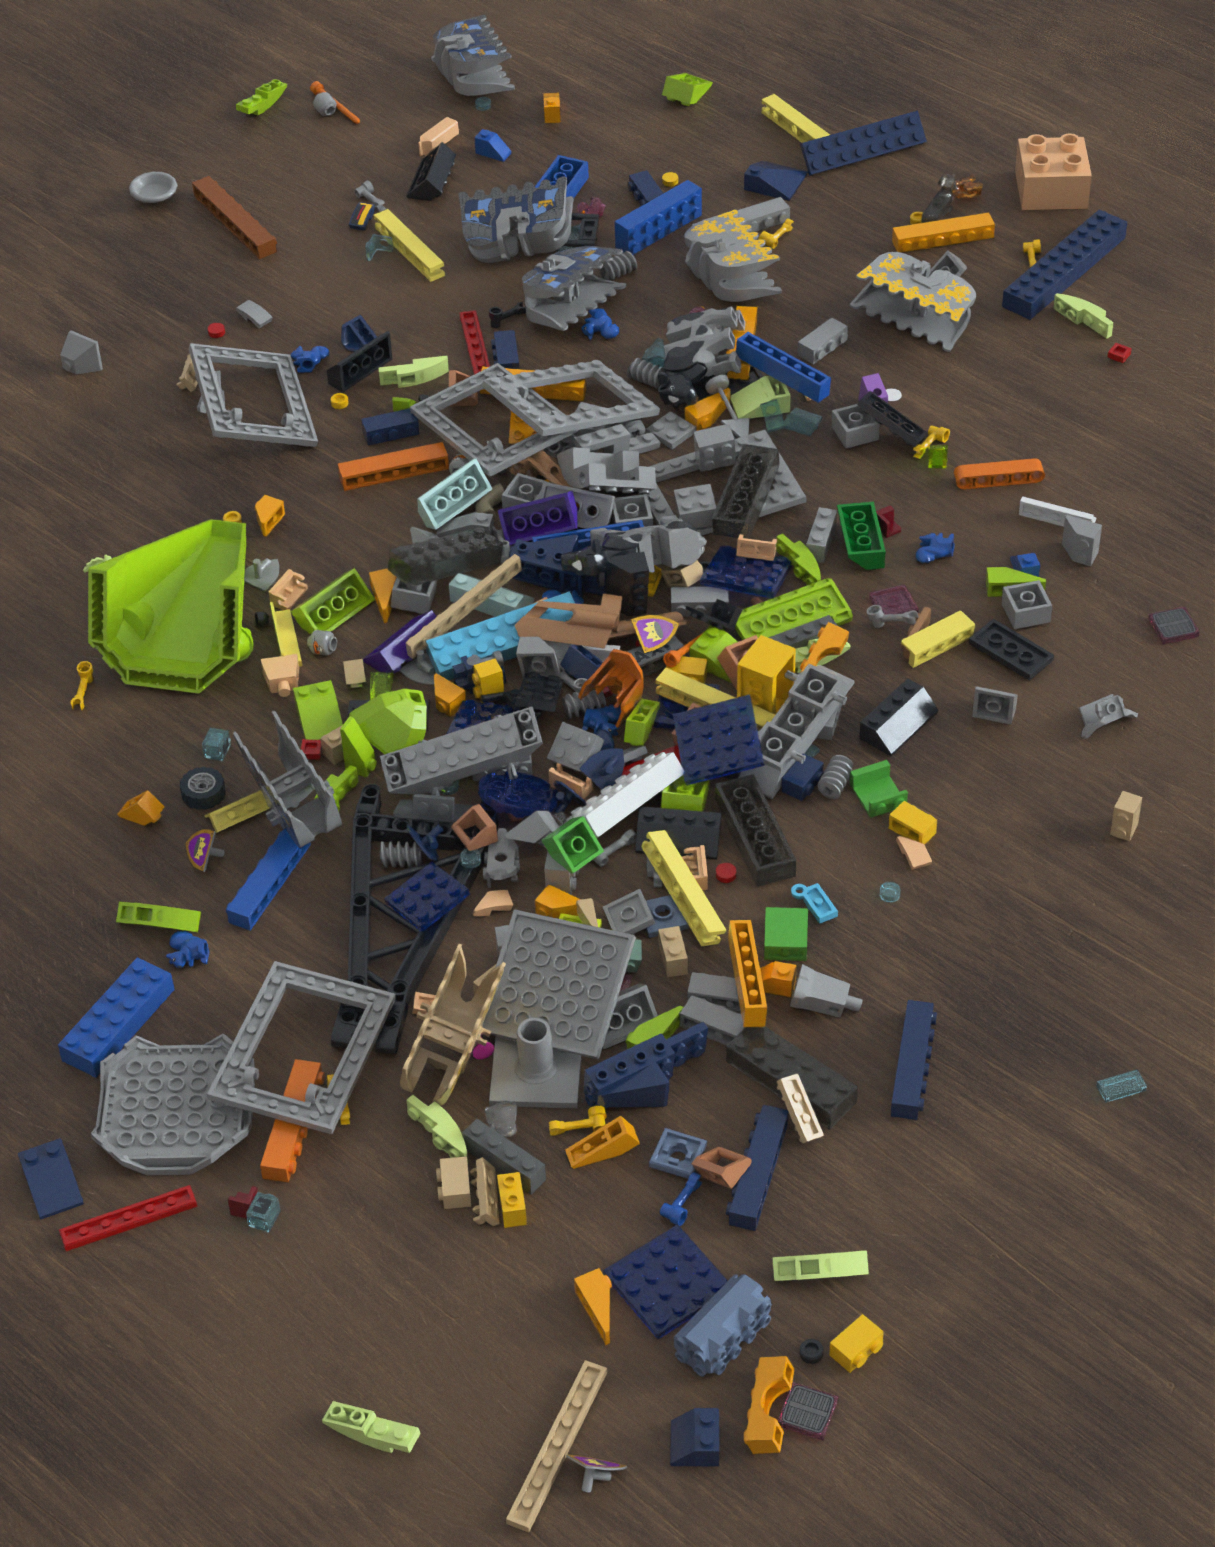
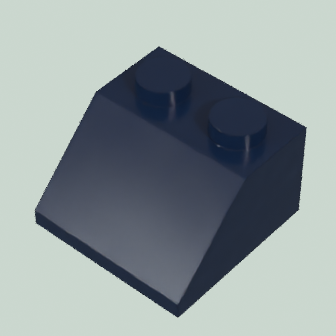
M694 1408L671 1420L670 1466H719V1408Z

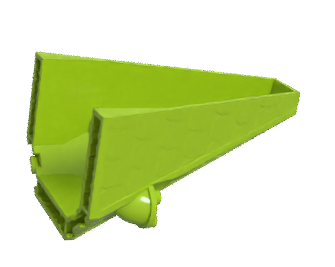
M210 519L88 569V643L103 655L102 659L111 669L114 668L120 674V679L125 684L201 693L236 662L243 661L250 656L253 651V638L251 631L248 628L242 627L246 523Z

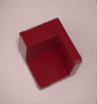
M891 505L876 511L881 533L886 538L901 532V527L894 521V508Z
M252 1186L249 1194L237 1192L236 1197L229 1196L230 1215L252 1220L255 1214L252 1209L254 1205L258 1206L260 1203L257 1202L259 1198L257 1187Z

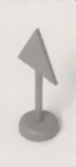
M726 375L715 376L706 383L705 389L709 394L719 392L733 418L721 420L720 422L723 425L729 424L731 431L739 438L748 435L749 418L737 419L723 392L729 385L728 377Z

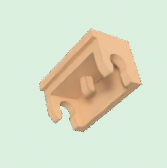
M739 535L736 556L774 561L777 539L768 542L743 538L744 535Z
M288 569L269 591L270 602H273L274 607L281 610L291 609L308 589L307 584L299 581H303L305 577Z
M559 763L556 764V771L552 767L548 771L549 786L555 788V781H561L582 799H585L594 790L591 778L587 777L586 782L564 772L562 765Z
M700 845V847L684 849V854L692 853L693 855L682 856V859L700 888L708 890L705 846Z

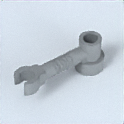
M365 181L354 190L358 198L366 197L375 204L379 212L386 209L382 205L385 202L371 194L374 192V187L370 181Z
M493 527V536L498 540L499 551L497 552V560L500 563H504L505 560L510 558L509 541L505 540L503 529L496 530Z
M872 605L866 611L874 628L882 627L884 622L904 621L905 623L915 624V618L919 617L915 610L905 612L904 614H884L880 605Z
M560 667L561 679H564L563 682L575 692L580 693L587 679L579 678L574 681L568 676L565 669Z
M632 829L626 831L619 840L603 849L604 852L593 860L600 867H603L609 861L607 856L623 846L633 844L636 841L634 836L637 834Z

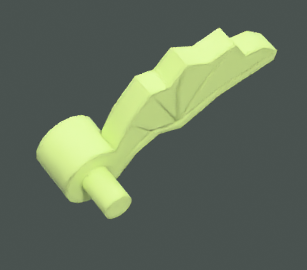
M104 555V559L99 557L91 559L90 562L86 563L83 571L86 573L90 567L112 558L111 556Z

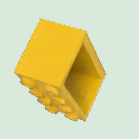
M760 635L737 664V698L776 715L789 697L788 692L794 684V681L785 678V673L787 670L795 673L796 648Z

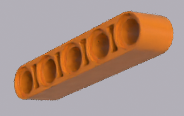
M1039 459L960 465L953 472L957 487L960 489L1038 483L1045 478L1043 466Z

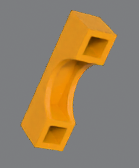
M830 622L827 623L825 628L821 627L817 636L819 638L817 643L813 642L809 649V658L804 659L800 666L801 672L804 671L808 664L816 666L826 656L840 655L848 641L849 631Z
M787 1356L760 1357L758 1367L755 1369L756 1381L754 1388L751 1390L752 1403L751 1408L747 1412L748 1425L743 1435L745 1444L748 1445L753 1454L780 1453L784 1431L776 1418L769 1416V1411L772 1403L778 1396L791 1390L794 1368Z

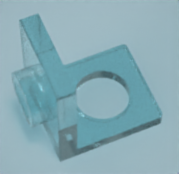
M373 234L365 246L367 260L370 261L376 250L393 252L392 237ZM381 240L387 241L388 244H389V246H388V247L383 246V245L380 243V241H381Z
M777 399L760 404L768 433L785 428L783 415ZM768 406H775L776 412L768 414L766 408Z

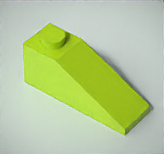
M987 567V596L1001 597L1003 587L1040 580L1045 590L1046 579L1007 567Z
M641 698L626 720L624 742L630 743L633 746H643L658 713L660 702Z
M349 716L340 729L345 770L352 765L357 768L358 775L367 778L377 764L374 749L354 717Z
M678 1006L638 1025L634 1032H630L626 1038L627 1049L662 1033L665 1039L670 1038L680 1026V1012L684 1007Z

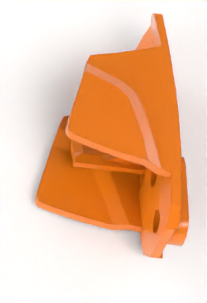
M613 649L596 672L584 682L578 698L582 700L594 688L596 694L599 695L605 687H608L617 695V702L614 708L621 707V714L615 725L619 728L641 699L644 684L642 669L633 655L626 651Z

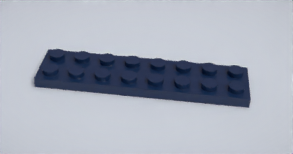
M914 111L801 143L800 146L810 176L923 144L927 140L919 113Z

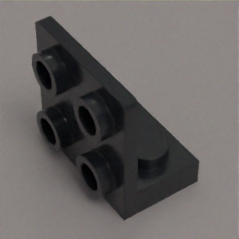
M719 599L712 606L710 615L689 606L685 608L691 612L690 616L723 631L726 628L734 630L743 610Z

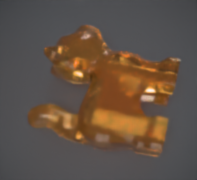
M973 174L959 181L950 180L947 186L949 190L948 195L957 192L955 194L957 199L964 197L972 198L976 195H981L983 184L980 181L973 183L976 180Z

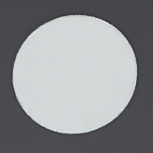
M897 389L886 390L888 401H897L902 396L901 392Z

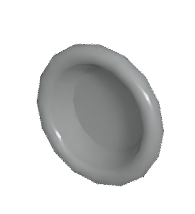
M148 172L137 176L131 181L129 191L130 195L138 201L156 203L170 198L176 192L178 185L176 179L170 174Z

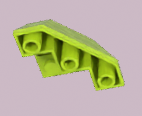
M401 689L380 694L349 714V716L354 717L367 740L383 754L418 744L419 741L422 742L426 733L427 706L422 691Z

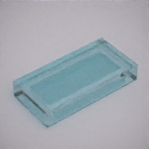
M1138 1069L1099 1080L1096 1085L1105 1102L1137 1094L1147 1089V1085Z

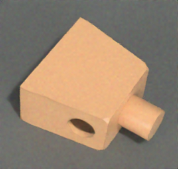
M297 654L261 659L263 676L270 692H279L281 697L289 696L290 691L298 687L299 663Z

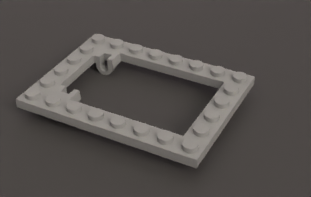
M190 343L188 349L213 436L317 447L318 439L291 355ZM212 362L276 369L289 413H284L281 419V425H284V427L241 423V408H233L231 411L226 410Z
M599 360L586 363L580 362L575 365H564L557 368L551 367L533 372H521L520 374L506 375L498 378L492 377L491 379L483 380L482 383L484 389L541 436L656 416L660 412V408L652 401L648 400L642 393L634 389L632 385L624 381L622 377L615 374ZM594 377L626 402L627 405H616L611 408H601L600 410L561 416L556 411H551V415H548L546 412L541 413L528 403L526 398L529 393L528 388Z
M499 363L410 406V411L414 416L471 461L476 458L483 472L489 477L579 431L575 430L548 436H541L539 433H536L504 450L501 441L497 437L490 440L489 444L483 447L440 412L444 408L484 389L482 387L483 380L513 375ZM528 388L529 393L526 401L541 413L546 412L548 415H551V411H556L561 416H566L534 390Z
M766 430L735 439V456L739 457L743 465L748 469L756 467L760 459L775 483L772 484L773 490L768 491L766 487H762L761 498L717 511L718 525L696 528L701 536L806 502L804 492ZM695 452L649 466L655 467L656 489L650 491L647 497L652 516L657 525H660L661 517L674 515L657 482L700 469ZM752 456V460L748 461V457Z
M274 961L207 1093L208 1100L333 1134L394 1004L395 994ZM287 988L365 1009L328 1088L310 1083L306 1090L305 1102L253 1088V1079H258L259 1069L248 1066Z

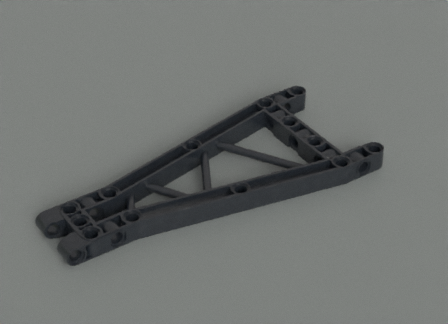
M368 784L362 789L353 818L348 981L369 986L370 980L383 990L395 994L394 1004L376 1040V1052L396 1055L410 1001L484 865L485 852H488L489 845L469 851L451 828L455 822L400 818L380 814L382 805L380 788L375 784ZM493 796L485 797L480 805L496 824V829L498 830L500 820L499 800ZM407 825L423 838L433 828L440 825L443 831L436 837L438 842L436 849L448 851L463 850L459 854L372 879L373 842L383 841L389 843L392 841L393 845H397V842H400L401 846L408 842L409 846L412 847L415 840L409 833ZM476 825L463 830L470 840L480 832ZM456 863L422 927L371 896L373 887ZM371 906L417 934L416 938L370 952ZM409 949L391 984L369 970L371 960ZM344 1003L340 1004L331 1036L332 1047L347 1048L365 1009Z

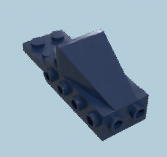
M578 535L535 542L517 539L515 545L510 548L509 557H512L514 554L519 556L522 571L512 579L564 593L570 591L572 594L573 590H576L577 594L583 597L584 592L600 596L605 594V582L604 586L599 587L595 576L582 577L574 572H564L560 564L561 555L579 550Z
M704 1021L668 1039H665L662 1033L585 1069L584 1097L590 1107L603 1106L605 1109L608 1107L667 1106L669 1079L673 1076V1067H679L685 1061L693 1057L697 1058L706 1051L708 1027Z

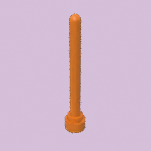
M318 81L313 82L310 86V91L315 95L326 92L324 86ZM334 99L337 103L336 108L355 124L360 123V119Z
M703 633L679 650L667 652L663 657L664 663L671 668L679 664L681 657L690 651V647Z

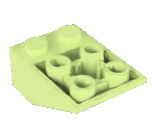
M764 376L731 395L730 401L738 419H751L790 412L791 395L784 383L771 376Z

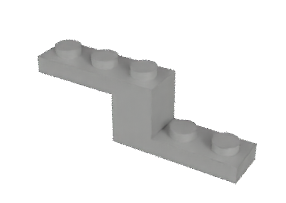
M622 424L574 437V444L577 448H590V451L604 447V452L611 454L622 450L639 451V454L660 448V441L652 432L630 438V433Z

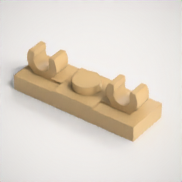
M189 354L185 361L182 375L179 377L181 382H178L176 385L181 390L187 387L192 392L196 389L198 382L195 379L196 374Z
M795 1074L778 1080L777 1089H780L782 1093V1100L785 1101L791 1119L795 1124L794 1129L798 1131L800 1136L799 1141L806 1143L824 1136L799 1075Z
M482 1157L476 1160V1168L470 1171V1174L476 1177L470 1182L477 1187L476 1195L479 1199V1205L473 1208V1212L479 1216L473 1218V1221L478 1225L484 1224L487 1221L490 1225L495 1226L500 1224L495 1167Z

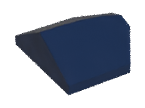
M361 314L341 326V343L349 351L355 352L377 337Z

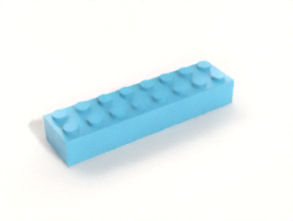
M570 591L543 600L547 602L575 603ZM537 603L426 640V652L435 672L447 680L456 678L452 666L460 664L461 657L463 656L468 658L476 654L482 659L491 657L493 652L500 650L504 661L517 657L516 652L520 637L515 624ZM548 608L540 618L566 622L572 618L573 612Z

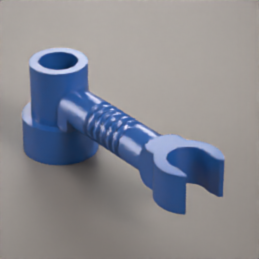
M693 1172L689 1176L686 1186L672 1205L668 1203L662 1205L660 1215L670 1219L671 1223L682 1226L688 1214V1211L682 1208V1205L691 1193L701 1186L702 1182L699 1181L701 1175Z

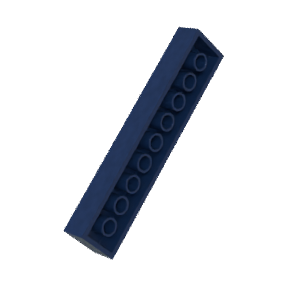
M1099 209L1003 290L1002 307L1031 320L1054 300L1055 294L1064 292L1125 239L1127 221Z

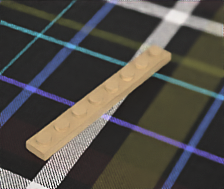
M514 554L505 560L502 565L493 570L482 581H479L475 587L466 592L455 603H452L448 609L424 626L421 631L410 637L405 643L408 656L414 659L417 656L418 650L424 651L426 649V640L446 633L522 571L520 557Z
M584 1361L506 1518V1524L530 1532L566 1455L607 1375L606 1367Z

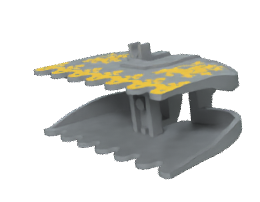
M735 209L704 219L686 231L684 235L685 244L690 249L687 252L685 263L698 279H701L709 290H712L717 298L730 302H739L782 293L780 287H771L774 285V280H765L768 277L767 272H757L779 261L780 257L777 254L768 255L772 253V248L762 247L765 245V240L763 239L755 240L759 235L757 232H749L752 230L751 225H742L745 223V218H735L739 215L738 210Z
M887 252L879 255L871 264L856 275V278L859 280H871L849 306L853 309L865 307L868 316L880 314L882 322L890 323L895 321L897 329L905 330L910 328L912 329L911 334L914 337L925 335L929 344L940 342L943 344L942 349L950 352L969 324L971 316L970 307L975 302L976 292L967 281L947 270H935L929 277L930 263L924 260L921 262L905 253Z

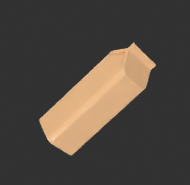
M446 117L422 134L420 142H418L420 156L427 155L441 142L446 144L459 134L458 122Z

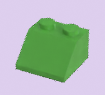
M584 816L570 819L542 839L550 856L571 874L604 852Z

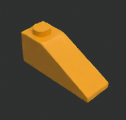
M543 93L545 123H561L559 93Z
M727 388L723 392L730 403V389ZM719 392L698 401L694 405L685 407V420L696 426L697 431L712 426L727 408Z
M391 568L369 572L370 587L384 623L388 622L392 610V589L397 578L396 574L393 575Z
M619 1116L565 1149L571 1167L575 1169L620 1156L639 1145L640 1142L634 1127L622 1116Z
M600 1268L574 1278L575 1293L605 1345L610 1344V1288H612L609 1277L607 1275L604 1276Z

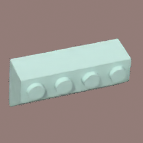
M472 459L417 498L418 513L427 528L438 529L492 490L477 459Z
M458 573L449 584L450 601L455 603L482 580ZM501 587L474 610L496 617L531 605L534 602V598Z

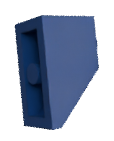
M482 129L475 136L476 154L502 162L511 154V150L497 133Z
M1035 553L1010 557L1014 570L1039 577L1040 563Z

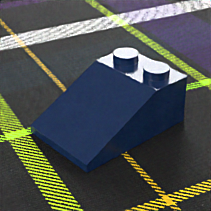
M61 1138L18 1153L20 1164L40 1220L84 1204Z

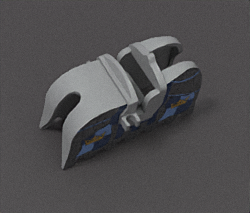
M486 15L450 23L433 35L435 49L431 60L436 63L439 71L459 94L467 96L483 95L515 89L513 84H508L510 83V78H503L506 76V72L500 71L502 66L498 65L511 58V54L504 53L507 49L505 46H501L502 40H496L498 39V34H491L494 33V28L489 27V21H485Z
M567 177L558 178L555 185H551L549 180H542L538 188H535L532 182L525 183L522 190H518L517 186L512 184L508 186L505 193H502L499 187L492 188L489 195H485L484 191L479 189L476 190L472 198L466 192L458 193L463 236L469 245L472 256L485 263L510 261L511 257L518 254L519 239L525 256H533L534 253H548L560 249L568 241L571 234L574 198L572 196L566 197Z
M598 246L575 247L551 254L546 258V261L535 265L534 269L522 277L527 319L533 323L565 331L568 329L567 323L578 322L577 316H586L588 314L587 310L596 309L597 303L606 302L607 298L605 296L616 295L615 289L626 288V283L610 281L593 274V268H602V262L612 261L611 255H620L623 253V250Z
M272 711L279 736L278 755L287 771L285 774L269 781L262 766L251 757L247 747L242 744L236 731L233 732V735L249 770L271 810L265 813L267 819L270 820L272 826L280 824L283 829H286L295 844L301 848L315 840L314 837L317 834L328 833L341 826L342 821L335 803L332 786L330 787L327 780L323 782L320 775H317L311 762H308L302 749H299L286 726L282 725L277 713ZM315 789L318 798L292 812L287 811L289 807H298L299 802Z

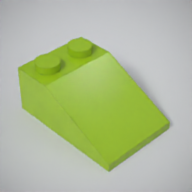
M687 73L666 76L662 95L666 96L670 101L678 100L681 101L682 105L690 106V104L697 103L712 86L713 82Z
M710 625L690 647V657L707 659L708 673L732 683L717 657L725 647L738 641L727 632Z
M331 680L293 688L295 706L305 739L321 740V737L343 725Z
M689 775L680 776L664 788L661 808L704 812L711 778Z

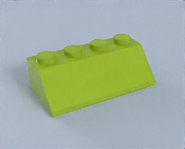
M354 568L339 576L290 612L299 626L310 634L315 630L333 631L373 602L375 598Z

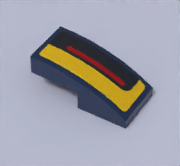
M359 202L352 214L349 227L366 230L368 221L372 219L376 207L375 204Z

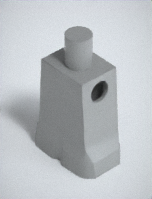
M802 964L791 997L790 1007L808 1009L840 1018L844 1007L859 1012L863 1000L848 995L849 983L816 972Z

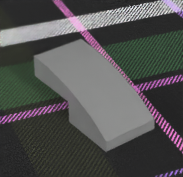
M248 300L236 307V311L246 321L250 319L258 329L272 321V316L253 301Z

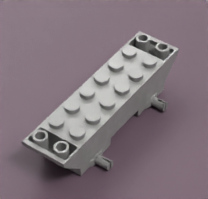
M808 664L804 671L799 674L787 670L785 678L794 681L793 686L788 692L789 697L772 721H767L761 730L753 732L746 728L743 732V736L752 739V743L746 750L747 756L738 778V783L773 799L782 786V777L796 761L803 764L806 756L802 754H805L839 704L844 705L846 703L847 697L845 696L855 683L854 680L822 665L813 666Z
M529 707L504 716H494L492 720L428 741H419L418 744L382 755L380 759L389 793L440 796L439 791L454 785L453 781L487 770L494 772L500 769H507L509 779H516L518 775L515 766L530 760L529 756L543 742L534 709Z

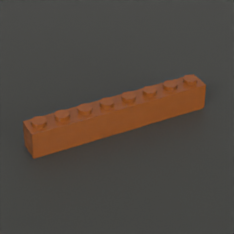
M210 176L192 182L194 197L254 255L262 259L277 252L276 238L265 227L263 228L258 220H255L249 212L245 211L242 205L238 204Z

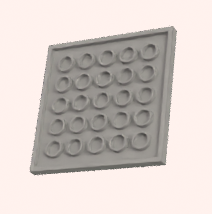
M514 909L496 967L501 965L502 962L506 963L482 1028L490 1030V1035L517 1041V1029L522 1021L528 1018H540L550 1026L552 1048L554 1050L599 1060L636 937L632 934Z

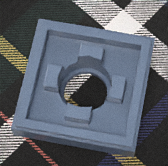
M671 895L646 900L655 924L645 928L649 938L658 936V929L679 926L680 931L689 929L688 923ZM665 909L670 911V914L667 916H659L656 914L659 912H665Z
M665 1128L649 1161V1167L689 1179V1176L696 1171L691 1163L697 1156L704 1153L707 1140ZM674 1152H682L686 1155L683 1161L670 1156Z

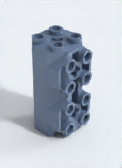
M741 1274L739 1277L738 1275H733L674 1336L675 1357L681 1363H686L692 1367L699 1376L703 1377L706 1373L721 1375L728 1362L739 1356L742 1350L739 1344L742 1341L748 1344L751 1343L756 1337V1333L761 1328H765L771 1320L769 1315L772 1306L771 1300L768 1295L765 1298L762 1296L763 1288L761 1285L745 1274Z

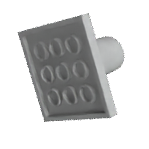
M528 1018L522 1021L517 1029V1041L498 1036L495 1037L489 1105L578 1108L581 1055L554 1050L552 1048L550 1026L546 1021L540 1018Z

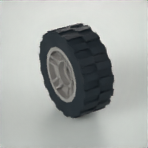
M211 767L194 768L188 771L187 774H184L180 780L182 800L192 809L206 810L213 808L221 803L220 801L224 799L226 794L222 774Z

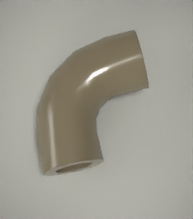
M500 483L492 486V490L478 499L475 504V512L493 514L494 521L497 516L493 508L502 502V494L504 493Z

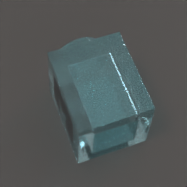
M210 727L202 743L204 758L224 760L231 746L229 731Z
M257 1192L246 1212L248 1226L270 1232L281 1212L279 1199L272 1194Z

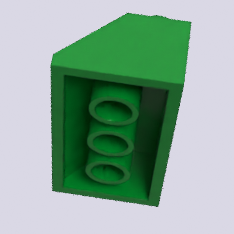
M874 502L837 505L848 558L866 570L885 568L886 551Z

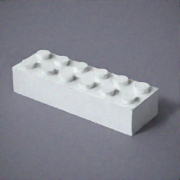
M662 752L656 756L651 754L644 759L645 762L642 765L638 764L629 770L631 773L627 776L623 775L615 780L616 784L602 789L598 797L594 796L586 801L587 805L583 808L578 807L571 812L572 816L567 818L566 821L584 816L594 835L599 837L685 774V771L674 752L667 754Z

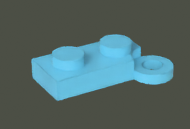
M818 883L808 887L803 884H795L791 888L792 896L796 899H803V902L819 924L838 917V910ZM797 890H802L803 892H802V893H797L796 891H797Z

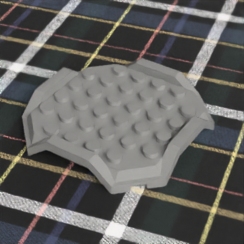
M221 1034L204 1045L160 1046L137 1035L124 1044L123 1050L116 1055L112 1053L100 1062L101 1091L96 1126L91 1132L92 1139L122 1166L144 1175H191L212 1164L248 1136L252 1128L253 1112L208 1100L207 1093L233 1041L225 1034ZM252 1058L248 1066L255 1068L254 1059Z

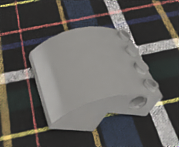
M573 447L557 454L562 475L573 488L589 489L592 492L606 490V492H639V494H650V491L656 489L655 467L639 466V451L622 450L611 454L590 452V448Z

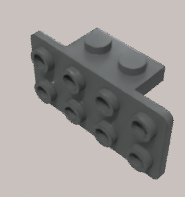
M414 794L413 800L402 799L399 801L393 816L456 822L475 805L454 804L455 797Z

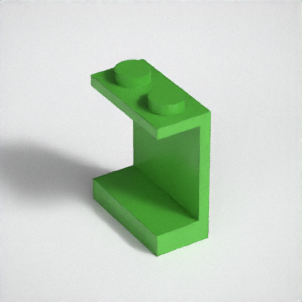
M887 760L850 771V786L870 818L893 811L903 801L907 802L908 792L907 790L899 792L890 777V764Z
M766 907L764 960L807 961L808 908Z

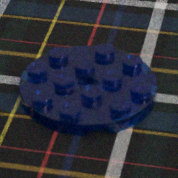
M505 771V775H497L493 772L485 775L479 781V797L486 804L493 807L494 811L499 813L506 812L516 818H523L524 816L532 815L536 811L552 812L558 805L556 797L558 791L552 790L550 783L530 774L516 772L518 777L516 779H509L508 771Z

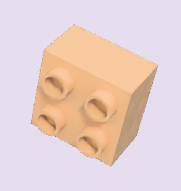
M1035 134L1028 138L1018 139L1015 174L1022 210L1088 209L1092 175L1084 137H1078L1075 134H1064L1060 138H1046Z

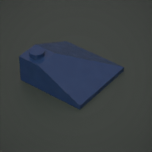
M760 161L751 164L744 173V190L775 198L781 197L783 200L790 201L807 176L808 171Z

